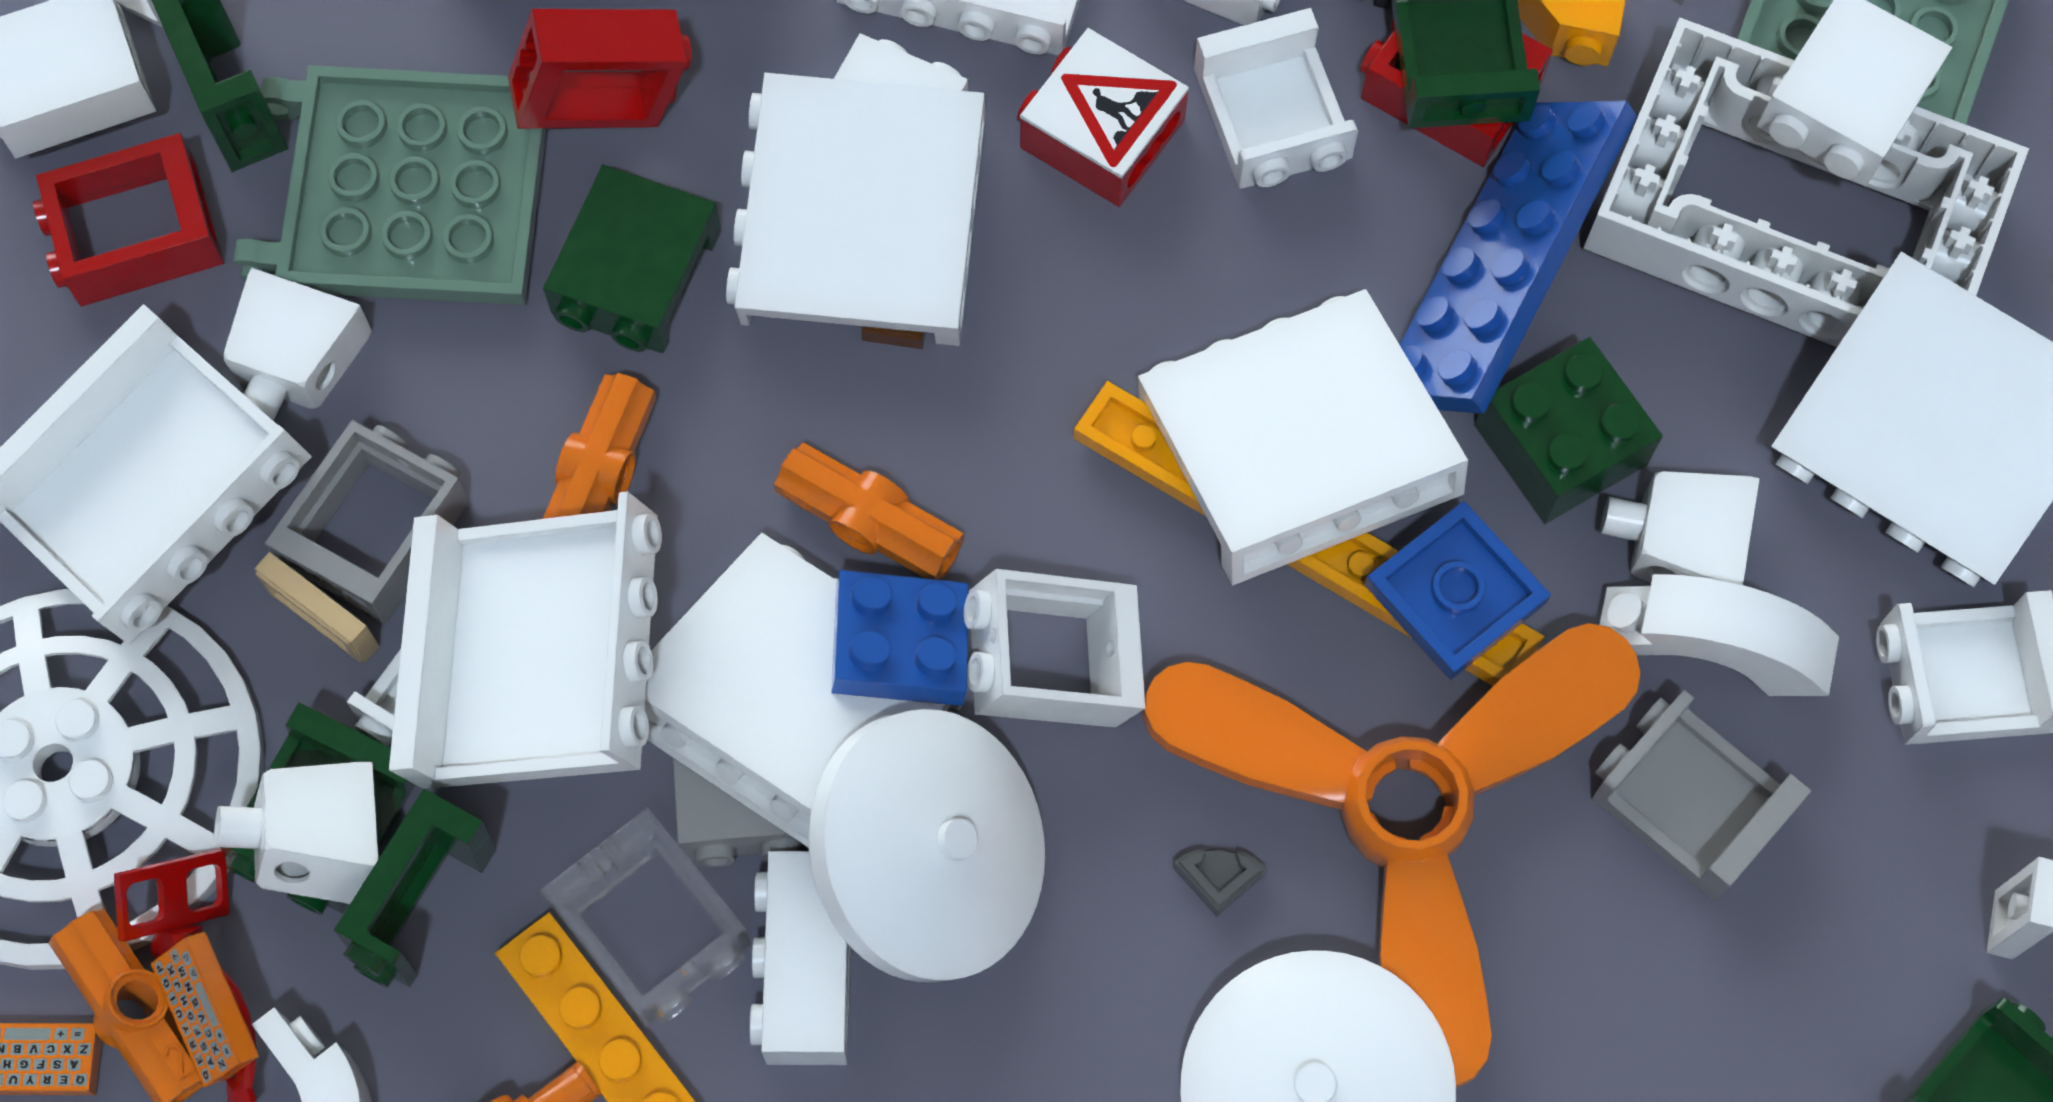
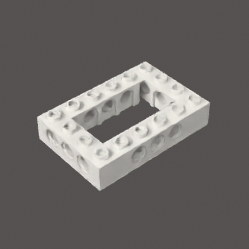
M1679 17L1583 249L1838 347L1890 268L1879 264L1876 268L1869 267L1828 251L1830 245L1820 241L1815 246L1770 229L1771 223L1760 218L1755 223L1710 205L1712 200L1699 195H1681L1674 199L1668 207V203L1689 158L1690 149L1702 124L1832 173L1825 164L1798 149L1782 146L1769 133L1757 127L1771 96L1795 60ZM1916 107L1867 187L1929 210L1912 258L1976 296L2029 148Z

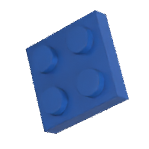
M1462 501L1369 574L1364 584L1450 680L1547 604L1551 596L1548 590L1465 501Z
M839 570L835 596L831 693L963 706L967 694L968 628L964 622V605L968 595V583Z

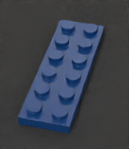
M1627 101L1536 102L1530 121L1517 123L1399 344L1438 410L1485 413L1638 117Z

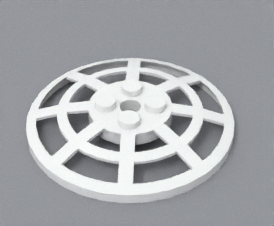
M60 589L25 596L0 606V624L13 620L16 647L0 654V675L11 668L19 666L24 691L23 697L17 699L0 712V896L30 903L72 900L78 918L91 910L105 909L100 891L114 885V873L140 868L160 850L167 839L193 854L221 849L220 847H215L214 833L182 816L188 805L196 778L198 754L196 739L237 731L239 755L237 781L230 804L232 807H247L260 785L265 767V749L261 720L248 685L227 653L199 625L166 606L161 611L157 621L150 628L142 631L130 644L123 641L120 645L110 640L88 636H54L44 639L40 610L69 604H84L70 589ZM169 629L184 637L207 660L223 685L230 706L189 713L186 702L174 683L152 661L145 658ZM85 655L107 660L85 691L68 687L52 688L47 663V657ZM134 673L154 691L165 708L168 718L130 727L127 721L110 705V702L130 675ZM174 744L173 774L167 795L163 803L160 804L135 790L140 772V752ZM57 752H69L72 754V768L64 778L55 782L43 781L41 769L49 756ZM120 814L146 827L143 834L124 852L102 866L93 869L86 839L107 828ZM20 841L37 846L58 847L66 878L57 880H27L9 877L2 873ZM226 856V865H227V863H228L229 860H230V858L227 857V856ZM213 865L195 868L186 879L188 907L190 910L197 909L216 890V875ZM158 904L129 923L135 925L153 920L159 911ZM155 934L126 942L131 950L134 951L151 943ZM0 939V965L29 970L65 969L48 943L24 944Z

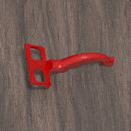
M221 849L114 873L118 940L125 942L155 934L149 947L154 959L160 957L185 937L202 933V927L191 924L230 915L226 854ZM213 865L215 867L217 889L215 902L210 906L190 910L188 907L186 883L188 873L195 868ZM155 879L157 882L159 906L157 916L151 921L131 925L128 918V888L134 883ZM222 969L257 1049L255 1031L251 1025L253 1023L247 1004L240 989ZM257 1059L236 1072L234 1077L226 1079L227 1102L257 1101L252 1088Z

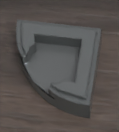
M1215 849L1192 851L1180 857L1173 865V869L1216 917L1261 880L1267 872L1265 866L1246 853Z

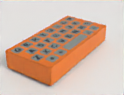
M205 932L185 937L150 963L204 1088L225 1081L259 1057L252 1037Z
M0 1023V1095L96 1096L102 1040L98 1037L93 1023Z

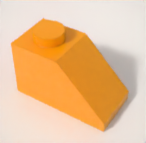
M1517 0L1520 19L1538 42L1553 49L1551 56L1566 58L1571 63L1588 66L1596 64L1608 67L1620 35L1625 0Z

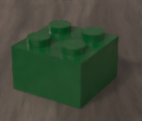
M1591 337L1586 338L1499 387L1485 413L1478 414L1474 425L1544 524L1647 466L1663 437Z

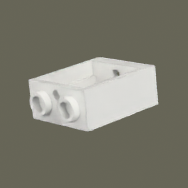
M995 569L969 590L964 605V622L966 627L971 629L972 656L967 667V684L969 689L974 692L975 715L1116 728L1145 709L1137 585ZM1007 610L1086 619L1091 694L1011 686Z

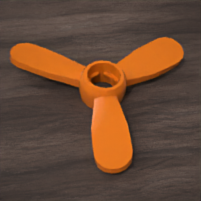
M1587 623L1567 629L1498 680L1438 743L1426 738L1401 736L1377 743L1366 751L1292 703L1210 665L1193 662H1183L1168 666L1154 677L1145 694V709L1143 710L1142 718L1151 738L1166 751L1248 786L1341 810V817L1350 842L1366 860L1384 869L1379 965L1406 983L1433 1013L1450 1049L1457 1089L1473 1081L1486 1065L1492 1039L1487 996L1478 947L1449 860V856L1462 844L1474 820L1475 796L1552 761L1592 734L1626 708L1637 693L1641 672L1637 654L1626 638L1611 627ZM1396 769L1414 771L1430 779L1436 785L1440 794L1443 795L1447 805L1443 808L1440 822L1431 832L1421 836L1419 840H1409L1391 834L1380 825L1374 813L1370 812L1367 803L1371 802L1375 787L1382 778L1395 772Z

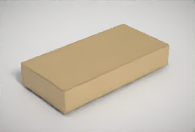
M271 552L254 568L256 576L271 596L359 663L361 661L366 663L380 647L367 625Z

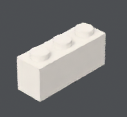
M768 851V871L756 872L755 911L766 912L765 937H754L753 978H764L763 1004L751 1005L750 1043L751 1045H762L761 1052L767 1065H848L850 946L831 922L821 902L812 873L809 851Z

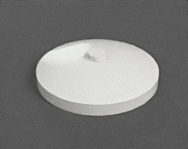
M918 709L882 717L856 731L840 746L826 766L818 783L809 823V854L815 885L831 922L848 945L864 960L874 967L904 980L939 982L977 974L991 967L1014 947L1026 930L1037 907L1044 877L1045 841L1042 820L1032 788L1017 761L995 736L968 718L942 710Z
M1310 950L1292 952L1260 962L1232 979L1214 996L1196 1022L1188 1040L1182 1064L1180 1094L1181 1102H1456V1080L1450 1049L1441 1027L1424 1001L1406 983L1381 966L1363 958L1339 952Z

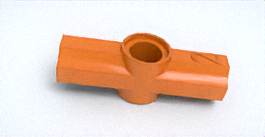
M617 372L616 375H604L580 433H572L561 450L555 473L557 486L542 519L605 512L610 510L612 504L618 505L619 492H627L631 484L636 464V453L634 451L657 399L653 389L645 386L638 379Z
M804 442L799 447L793 448L781 465L779 475L774 483L775 493L828 522L832 532L852 548L868 555H875L878 551L925 579L940 580L945 577L955 563L960 548L964 543V533L911 504L905 492L886 477L869 470L863 471L860 475Z
M105 909L91 910L74 919L66 927L54 934L48 944L93 1010V1025L98 1037L105 1044L120 1051L152 1102H183L200 1090L203 1085L155 973L143 968L126 941L118 940V929ZM125 999L137 1002L144 1009L146 1018L138 1020L126 1017L119 1010L117 1001Z

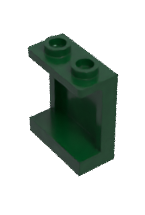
M151 0L197 106L231 172L288 150L251 69L220 82L217 80L210 64L211 59L236 49L241 45L221 0Z
M1392 0L1409 128L1530 121L1540 92L1537 69L1527 68L1517 0Z
M602 164L544 284L543 291L551 314L560 324L571 330L586 332L590 328L610 335L617 344L626 349L643 352L647 348L664 353L669 343L666 332L667 324L702 248L712 251L721 233L716 202Z
M298 702L285 725L288 736L268 770L352 762H372L377 845L379 851L415 784L389 771L390 747ZM259 786L247 807L254 808ZM220 847L222 852L230 858L226 867L235 874L256 884L254 849ZM290 893L286 895L292 902L319 915L324 913L327 906L344 914L349 905L347 903Z
M423 788L334 929V932L347 947L343 956L355 964L353 968L357 972L385 988L390 986L393 979L411 987L417 974L403 954L391 947L447 855L483 873L496 852L483 821Z
M2002 997L1980 1012L1903 1102H2053V1038L2045 1032V1024L2036 1013L2020 1003H2011L2008 999Z

